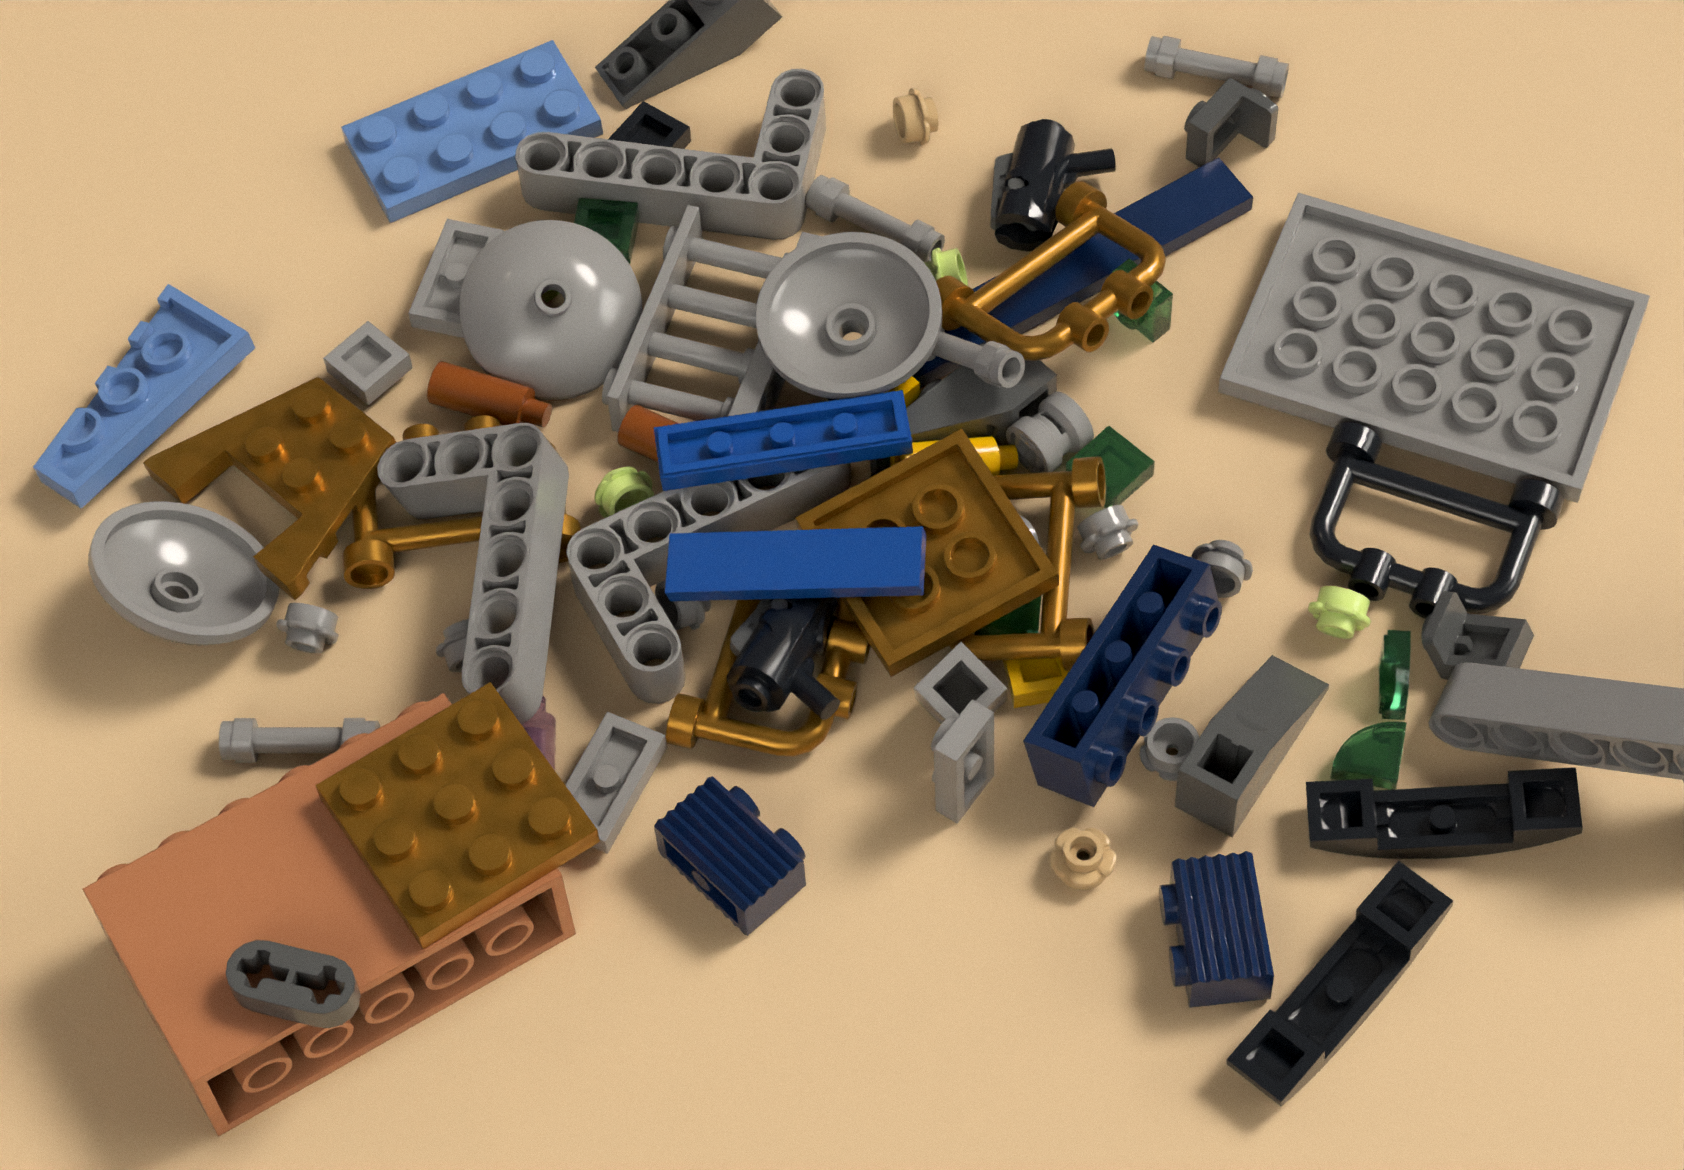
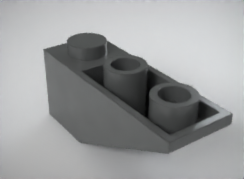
M669 0L595 68L620 104L627 109L741 55L778 22L782 15L770 0Z
M1024 360L1025 370L1021 380L1014 387L999 388L985 383L974 373L973 369L961 365L943 380L936 379L930 382L921 391L917 400L906 408L912 442L941 440L963 429L968 438L992 436L998 446L1009 445L1006 437L1008 427L1021 417H1033L1038 412L1040 402L1053 392H1057V374L1040 360ZM891 457L870 460L871 473L876 475L891 467Z
M1272 655L1211 719L1178 769L1175 807L1233 838L1329 689V684Z

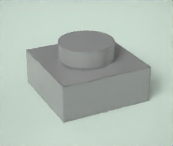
M369 321L323 358L327 372L367 405L371 404L413 368L409 353Z

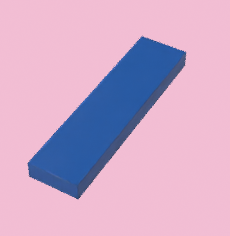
M903 390L654 427L663 491L913 454L912 437Z
M923 526L670 533L665 594L669 601L924 595L926 533Z

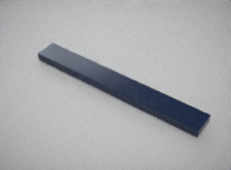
M1218 157L1114 214L1151 235L1162 245L1164 254L1167 256L1252 210L1253 196ZM1098 233L988 312V314L1019 334H1023L1058 315L1069 304L1073 302L1080 303L1100 292L1105 280L1111 273L1116 270H1124L1128 273L1141 263V259ZM990 279V280L984 282L983 284H981V285H979V286L973 288V291L976 292L978 289H980L981 287H983L985 284H987V283H988L989 281H991L992 279ZM962 326L951 331L945 330L947 334L978 345L987 343ZM936 356L933 360L926 361L913 377L920 382L921 389L933 380L956 370L961 365ZM827 398L828 401L837 400V399Z

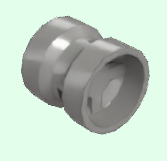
M1057 391L1040 402L1038 412L1033 417H1021L1008 427L1006 437L1009 445L1016 446L1018 460L1031 473L1053 472L1059 468L1062 463V456L1066 453L1079 452L1092 442L1094 432L1082 408L1068 395Z

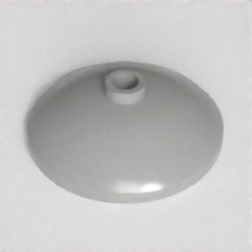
M559 220L527 222L508 229L491 240L478 253L466 273L462 284L459 305L462 334L477 364L488 375L533 388L535 399L542 400L574 398L602 386L611 368H619L643 311L639 284L630 264L622 253L597 232L575 223ZM554 290L562 294L564 303L557 308H550L542 302L541 296L547 291Z
M842 232L825 235L806 242L791 251L776 264L764 281L758 296L755 313L756 328L762 351L775 371L795 387L810 394L830 399H846L884 393L902 384L913 376L928 360L937 344L942 327V303L939 288L926 264L904 245L887 237L864 232ZM851 332L862 335L856 340L849 341L843 339L846 334Z
M167 501L143 502L130 505L108 516L96 530L88 554L89 572L94 585L104 600L121 617L135 627L171 642L187 645H214L247 637L267 622L279 596V587L260 571L253 558L264 547L238 524L201 507Z

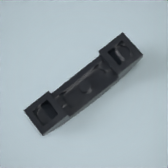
M1576 767L1508 771L1507 783L1374 791L1373 778L1306 782L1310 848L1333 853L1389 859L1470 857L1540 846L1581 834L1583 829Z
M1398 860L1356 909V919L1278 1010L1274 1012L1270 1009L1226 1059L1227 1065L1278 1105H1284L1328 1063L1385 998L1453 906V900Z

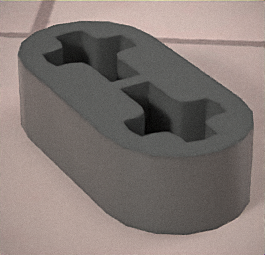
M255 940L245 943L236 949L227 962L226 977L231 991L239 1004L250 1011L318 1028H333L343 1025L351 1019L359 1007L361 994L354 973L345 961L334 956L272 941ZM263 965H270L274 977L278 980L263 978L257 988H252L246 976L247 973L259 974ZM329 980L336 981L340 995L330 994L325 999L324 1004H317L313 991L309 988L324 990Z

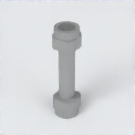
M1152 36L1146 52L1144 70L1154 72L1156 76L1169 79L1174 78L1176 71L1227 81L1231 77L1243 85L1253 86L1252 89L1261 91L1270 99V96L1282 98L1286 86L1289 63L1279 62L1278 58L1260 55L1258 63L1184 49L1181 48V39Z
M820 175L813 181L807 192L805 205L814 210L816 215L830 222H834L838 217H841L873 234L892 239L910 249L923 262L931 261L932 250L939 247L942 251L944 247L945 236L936 232L934 227L918 219L912 225H909L851 196L849 185L836 178Z
M942 327L937 344L927 360L931 361L937 356L971 368L985 383L999 388L1014 387L1021 380L1025 370V361L1022 354L1011 350L1006 345L989 341L984 346L947 334Z
M235 718L234 721H222L220 725L219 751L222 760H235L236 763H256L258 753H334L349 738L362 733L369 734L380 728L379 721H366L365 718H344L343 727H258L255 718Z

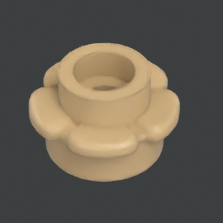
M911 88L908 95L894 98L893 119L901 143L919 141L920 146L928 143L930 133L937 132L939 126L938 113L932 97L924 98L920 95V91L917 88Z
M1092 827L1086 828L1085 831H1080L1078 828H1070L1063 831L1055 839L1054 845L1056 850L1050 854V864L1055 874L1067 886L1076 890H1090L1102 884L1106 877L1113 872L1116 865V853L1110 849L1111 841L1102 831ZM1084 851L1089 854V858L1087 860H1080L1077 858V854Z

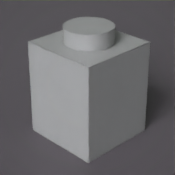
M962 642L914 686L916 700L940 724L949 716L958 718L971 700L978 702L993 712L1007 701V687Z

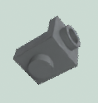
M1230 77L1207 102H1198L1189 113L1184 126V130L1187 132L1186 159L1201 167L1213 161L1238 133L1267 148L1275 140L1278 106L1261 91L1250 89Z
M1448 591L1441 593L1433 613L1426 617L1422 627L1423 647L1427 651L1441 679L1446 680L1449 679L1455 665L1460 663H1479L1520 668L1534 637L1526 619L1468 614L1458 594Z

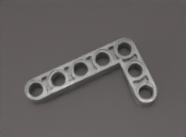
M791 69L775 78L771 86L754 158L552 132H537L528 135L520 141L515 153L522 195L529 205L540 210L670 227H679L687 205L699 207L702 231L772 240L791 237L801 229L808 208L805 205L806 195L815 178L825 136L824 85L818 75L806 69Z
M516 423L396 442L381 456L377 466L378 477L410 515L417 519H431L483 511L461 674L462 684L466 691L471 694L491 682L518 721L524 724L537 712L543 696L569 479L568 466L540 429L530 423Z
M851 463L663 491L593 523L572 536L568 542L566 553L575 594L629 688L637 698L647 703H663L676 697L677 693H680L685 685L686 674L679 636L650 588L666 580L669 534L771 531L848 490L851 485ZM764 486H775V488L769 490L758 489ZM711 511L720 512L714 516H703L704 513ZM655 537L665 538L655 543L645 542ZM599 563L608 564L604 568L589 569L592 565ZM624 611L637 612L634 615L625 618L616 617L617 614ZM653 659L665 660L661 665L654 667L643 665Z
M1460 663L1453 668L1428 722L1435 736L1451 746L1464 750L1679 779L1684 782V688L1479 663Z

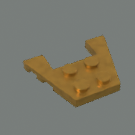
M316 377L149 457L143 464L154 481L180 503L184 504L229 467L235 466L293 514L298 520L254 555L253 558L265 576L293 600H296L310 584L306 575L319 557L327 559L339 542L335 533L351 510L358 512L361 510L381 481L378 477L377 466L381 456L396 441L394 436L321 378Z

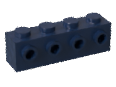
M1153 544L1023 740L1038 786L1095 807L1106 788L1114 786L1119 781L1131 749L1140 736L1144 737L1152 730L1162 701L1171 687L1179 686L1186 677L1191 656L1204 637L1209 638L1218 627L1222 614V605L1218 600L1210 564Z

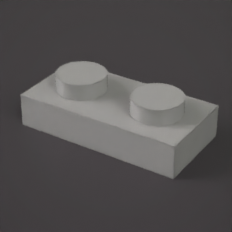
M452 219L446 220L408 313L413 328L464 338L459 315L460 294L464 278L478 253L491 240L503 233L504 230Z
M974 700L968 703L958 718L953 716L946 718L938 728L931 743V750L934 751L932 781L935 783L936 811L957 824L994 776V712Z
M610 712L605 714L565 784L598 830L600 842L592 847L607 854L667 749L664 734Z

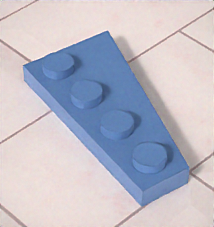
M168 284L157 298L160 308L149 323L140 321L128 337L131 348L116 368L107 366L95 382L98 393L87 408L75 409L33 466L40 481L82 509L255 349L253 341L246 330Z

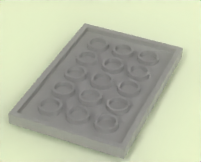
M1298 193L1222 371L1218 392L1333 428L1343 422L1358 423L1377 433L1382 443L1514 484L1527 479L1543 481L1558 489L1564 499L1578 503L1645 315L1650 296Z

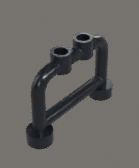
M1343 422L1336 425L1326 448L1327 456L1334 464L1312 517L1309 535L1315 553L1325 564L1340 572L1351 575L1348 588L1364 595L1370 601L1382 600L1388 587L1411 594L1410 609L1424 619L1433 613L1443 591L1456 592L1465 610L1472 613L1480 614L1495 611L1510 602L1520 587L1540 529H1550L1557 523L1564 504L1562 493L1554 486L1543 481L1533 479L1522 480L1515 485L1508 505L1376 464L1375 461L1382 446L1381 438L1377 433L1364 425L1353 422ZM1353 483L1511 533L1494 581L1486 587H1470L1458 583L1457 579L1445 570L1430 567L1420 571L1398 564L1393 556L1383 550L1364 548L1358 551L1341 544L1335 536V529Z

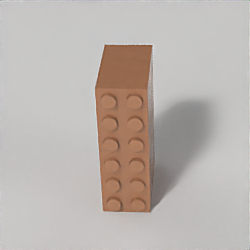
M444 693L428 702H417L408 706L395 720L369 734L362 733L349 738L336 752L310 766L304 765L290 770L282 776L277 784L251 798H241L229 803L220 811L218 816L190 831H179L168 836L160 843L157 849L129 864H118L107 869L98 877L96 882L82 889L112 949L218 1137L576 934L563 877L559 869L556 868L423 950L320 799L316 784L452 705ZM255 940L272 941L334 956L345 961L354 973L361 994L359 1007L351 1019L343 1025L333 1028H318L250 1011L239 1004L231 991L226 977L227 962L236 949L245 943ZM263 965L259 974L247 973L246 975L252 988H257L263 978L278 980L274 977L270 965ZM329 980L324 990L309 988L313 991L317 1004H324L325 999L330 994L340 995L337 983L333 980Z

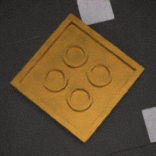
M963 429L950 434L795 517L798 530L923 526L926 533L924 595L841 597L890 677L1060 585L1058 572Z
M491 682L315 785L320 799L423 950L600 842L595 825Z

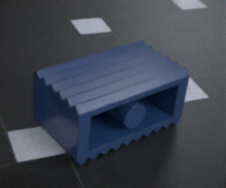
M713 776L707 777L704 784L697 786L694 793L688 794L684 801L677 803L674 810H669L664 818L657 820L654 830L658 851L663 858L668 859L673 867L677 868L681 875L687 878L689 883L694 884L707 900L712 901L716 909L721 910L724 916L732 921L734 926L739 927L742 933L748 936L806 886L803 861L806 858L805 852L788 831L779 828L773 833L758 819L760 811L752 798L743 789L734 786L728 791Z
M1248 851L1241 854L1232 852L1226 856L1217 854L1214 857H1209L1205 855L1199 859L1190 857L1187 860L1178 858L1172 861L1170 883L1159 885V901L1164 926L1176 925L1179 945L1169 946V962L1173 986H1186L1189 1008L1271 999L1274 972L1252 853Z

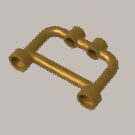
M1084 181L1075 182L1062 193L1056 206V219L1065 228L976 292L953 276H944L936 281L942 303V328L951 331L962 326L986 342L995 341L1021 353L1026 361L1051 358L1072 344L1086 352H1093L1107 338L1109 332L1107 318L1119 311L1130 319H1138L1149 309L1153 300L1151 286L1163 274L1166 264L1162 245L1151 235L1107 210V198L1103 192ZM1098 233L1141 259V263L1128 273L1124 270H1116L1111 273L1105 280L1101 293L1086 304L1082 305L1078 302H1073L1066 306L1060 313L1056 326L1041 335L1025 336L1019 334L988 314V312Z
M481 415L469 419L464 424V431L501 426L499 420L492 416ZM415 424L404 430L402 438L406 440L440 434L439 430L432 425ZM375 488L359 512L352 510L354 543L348 545L342 554L344 579L349 585L356 588L374 589L388 584L395 575L393 553L479 541L483 515L379 529ZM566 506L559 563L568 561L566 553L568 542L575 533L581 530L579 521L575 517L566 514Z
M1101 457L1074 458L1072 471L994 476L1009 500L1050 497L1046 556L1059 574L1060 585L1043 594L1040 633L982 636L971 633L949 645L951 650L962 642L980 661L1061 658L1064 670L1070 671L1094 635L1091 618L1067 619L1075 505L1077 508L1104 507L1106 501V475Z
M836 597L840 603V610L831 628L827 654L821 673L816 678L840 700L837 711L831 717L822 720L810 709L806 722L800 728L792 731H784L727 718L733 694L729 689L726 676L737 658L730 649V639L755 611L762 599L737 600L706 699L677 693L670 710L666 728L667 744L693 749L697 739L702 738L775 756L790 757L811 752L820 745L831 729L834 717L849 720L854 707L858 686L856 681L846 679L850 663L854 662L865 665L871 648L870 643L841 597Z

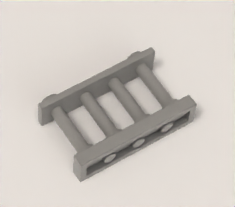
M687 205L679 227L671 226L668 230L663 247L664 262L618 369L611 368L604 382L602 402L609 407L612 431H619L626 413L634 405L696 421L773 410L785 382V379L775 371L767 360L759 340L755 349L747 348L744 353L666 334L676 309L756 328L755 313L757 303L686 287L695 262L766 279L776 264L783 259L703 239L699 207ZM802 232L796 248L822 236ZM658 357L736 376L741 385L736 398L727 397L725 402L645 382L655 358Z

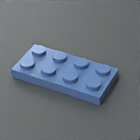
M553 40L341 127L346 145L390 223L518 170L515 159L516 148L520 141L528 135L537 132H552L595 138L603 134L599 115Z

